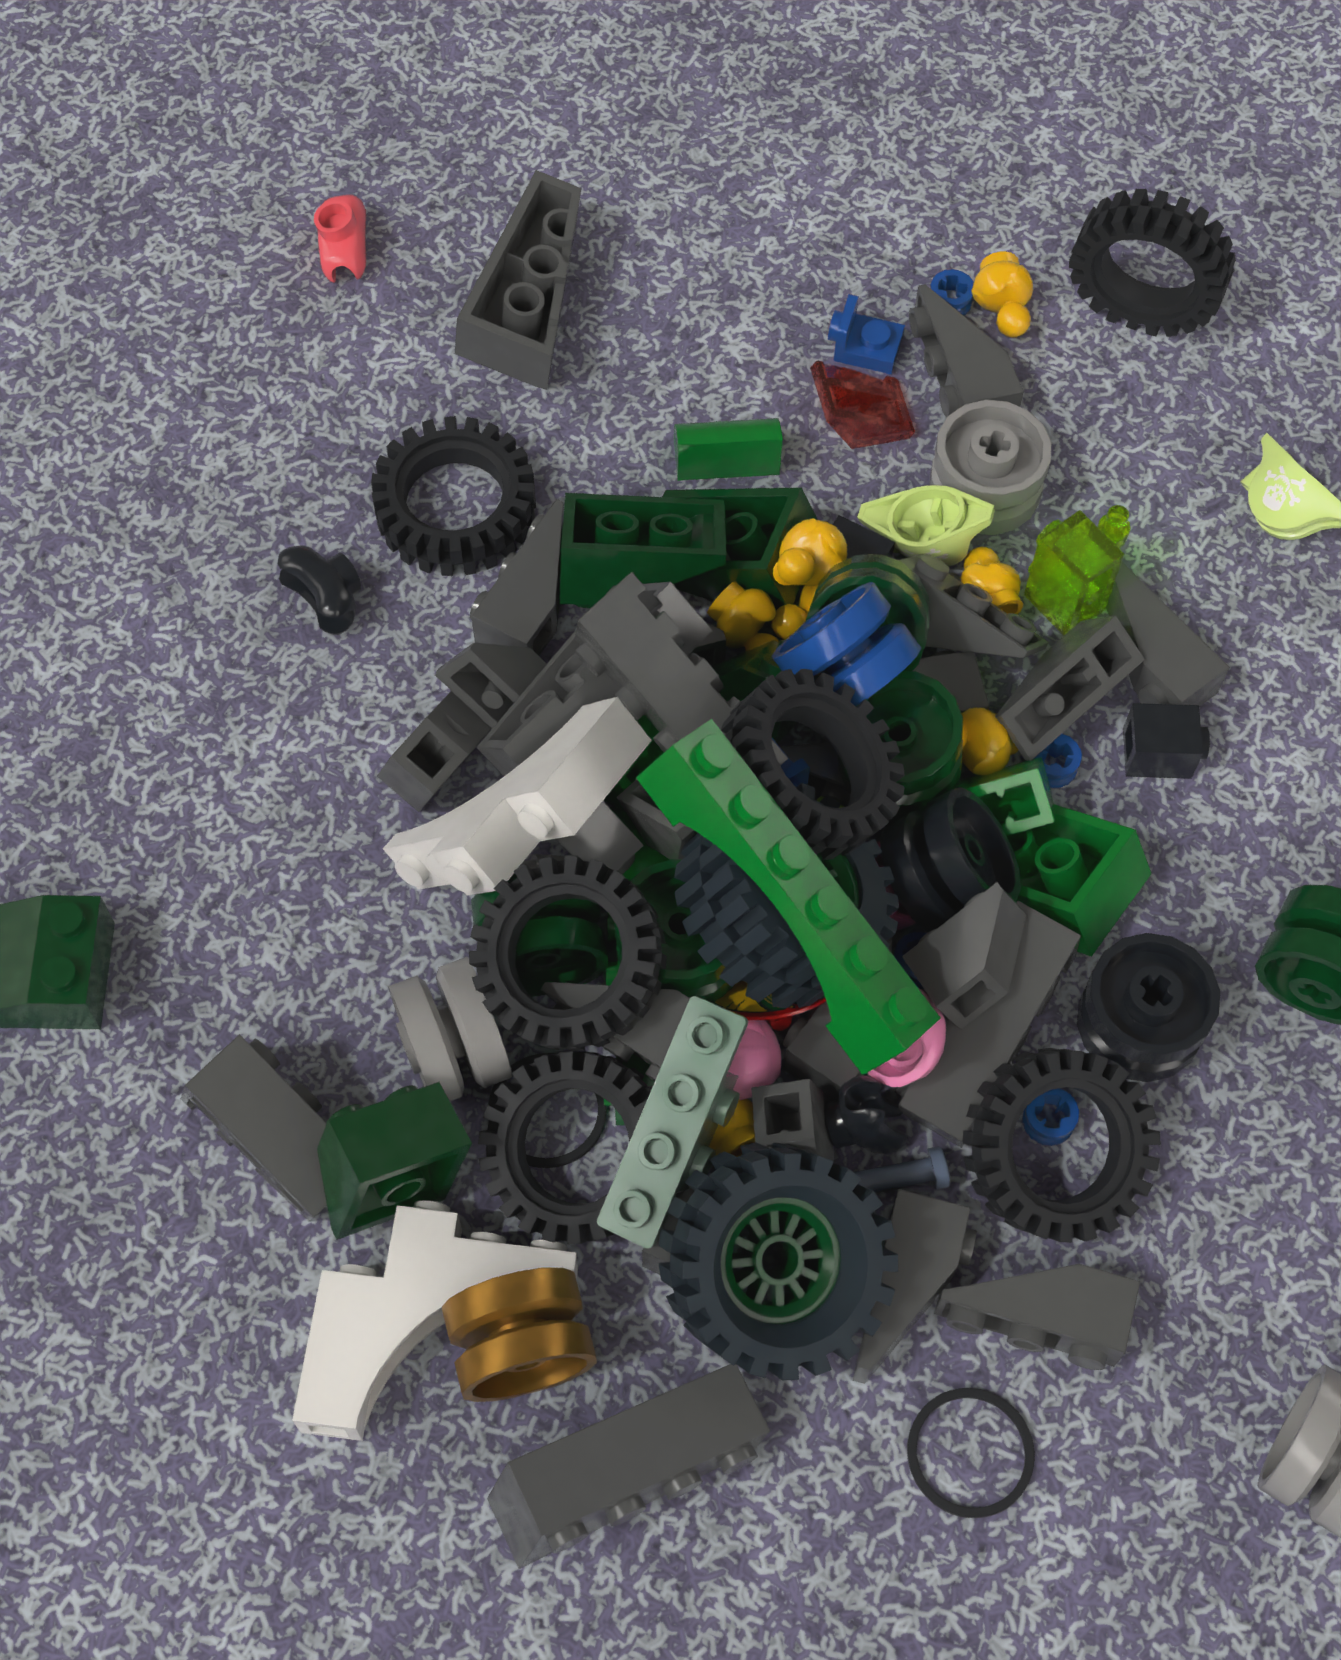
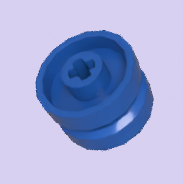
M868 582L845 594L813 615L775 650L771 657L781 671L791 669L794 675L800 669H809L813 671L814 681L822 673L833 676V692H836L846 683L856 690L850 702L857 706L901 673L918 656L921 646L902 623H892L878 629L888 616L891 605L873 582Z

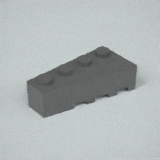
M535 170L457 317L454 354L535 387L547 390L582 188Z
M631 572L578 619L575 640L580 646L575 650V653L595 676L599 677L605 672L620 688L614 696L620 699L635 720H639L644 715L659 731L654 740L661 750L665 752L673 744L710 719H713L721 730L724 721L731 715L730 712L741 701L735 697L726 701L721 696L720 692L725 688L724 684L705 658H701L696 653H692L689 657L686 656L681 650L685 642L678 633L680 631L679 627L665 611L661 613L656 609L649 611L637 596L646 588ZM772 740L776 759L782 765L788 757Z

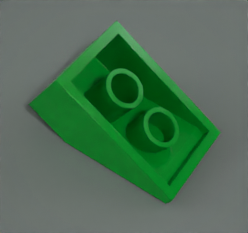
M1054 804L1055 822L1007 835L1020 870L1021 890L1017 901L1081 935L1077 952L1092 957L1152 872L1136 829Z

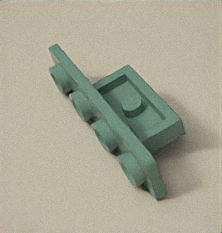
M693 996L689 999L597 1218L598 1226L644 1248L654 1247L669 1214L667 1210L674 1196L676 1197L679 1191L691 1188L685 1181L695 1170L708 1175L712 1166L710 1159L715 1157L716 1150L709 1147L718 1124L725 1127L729 1123L739 1101L740 1094L733 1090L739 1076L728 1072L748 1025L746 1017L701 997Z

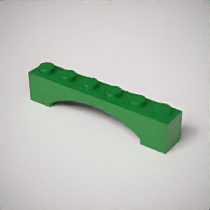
M710 719L673 744L636 777L673 827L681 822L716 845L748 874L774 904L801 944L820 982L831 1016V1021L825 1025L862 1075L907 1050L941 1019L713 719Z

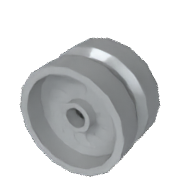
M982 400L965 404L946 418L938 432L929 485L952 487L994 505L995 512L992 523L978 534L996 535L1015 530L1031 519L1040 503L1044 481L1051 463L1052 442L1044 425L1028 410L1015 404L995 400Z
M468 957L438 967L436 981L443 1001L441 1006L436 1007L426 982L417 975L388 986L400 1021L395 1024L413 1073H419L424 1087L440 1082L449 1101L458 1099L463 1095L464 1083L456 1060L458 1058L464 1057L474 1082L483 1088L512 1078L509 1060L493 1014L489 1013L482 1003L486 1000L484 994L475 989L472 977L477 976L473 966L469 964Z
M1324 1364L1306 1384L1287 1415L1265 1459L1257 1486L1259 1490L1286 1506L1300 1501L1312 1489L1308 1504L1311 1520L1340 1538L1341 1373Z

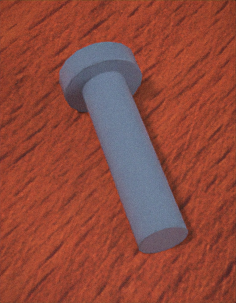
M937 1146L927 1149L928 1158L856 1171L854 1173L862 1178L858 1185L874 1192L932 1181L934 1182L935 1189L939 1190L948 1188L950 1185L948 1162L943 1149Z

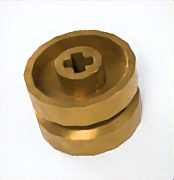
M550 1267L517 1271L468 1287L446 1301L442 1306L450 1343L467 1349L454 1362L464 1400L473 1402L498 1401L548 1389L582 1375L597 1363L589 1327L571 1321L583 1309L574 1271L566 1268Z

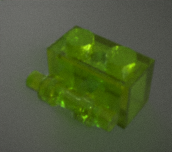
M1114 505L1110 507L1108 513L1099 520L1098 526L1079 510L1063 522L1057 519L1049 523L1036 539L1037 548L1033 562L1028 568L1029 577L1024 596L1063 636L1080 621L1094 619L1106 609L1124 556L1120 547L1126 543L1131 529L1130 522L1128 521L1129 511L1124 506Z

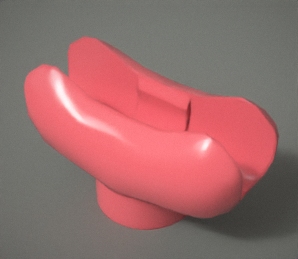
M354 195L328 198L318 207L314 214V223L318 230V247L322 271L328 280L335 283L336 267L345 266L351 270L358 280L363 276L366 267L365 206L362 200Z

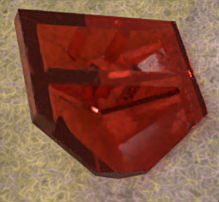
M819 360L815 361L810 367L826 422L851 449L910 439L915 433L898 379L892 376L880 379L854 369L824 364L823 361Z

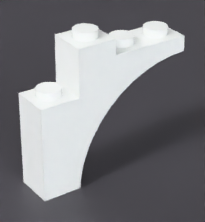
M618 697L583 705L544 745L499 781L439 818L413 829L396 833L383 850L394 861L395 870L398 875L418 890L451 884L466 895L495 891L493 888L502 879L505 881L510 879L514 874V870L519 868L540 841L574 836L652 740Z
M416 1201L413 1207L397 1205L384 1278L376 1277L377 1272L371 1268L352 1264L340 1266L339 1272L322 1270L292 1421L300 1433L363 1441L364 1430L373 1406L386 1382L399 1364L422 1340L438 1327L445 1324L442 1306L450 1297L468 1287L491 1278L543 1267L566 1268L574 1271L577 1280V1253L568 1252L567 1246L562 1243H553L546 1240H533L530 1243V1247L506 1244V1238L488 1232H473L470 1234L469 1239L461 1238L462 1227L458 1213L450 1212V1208L447 1205L434 1201Z

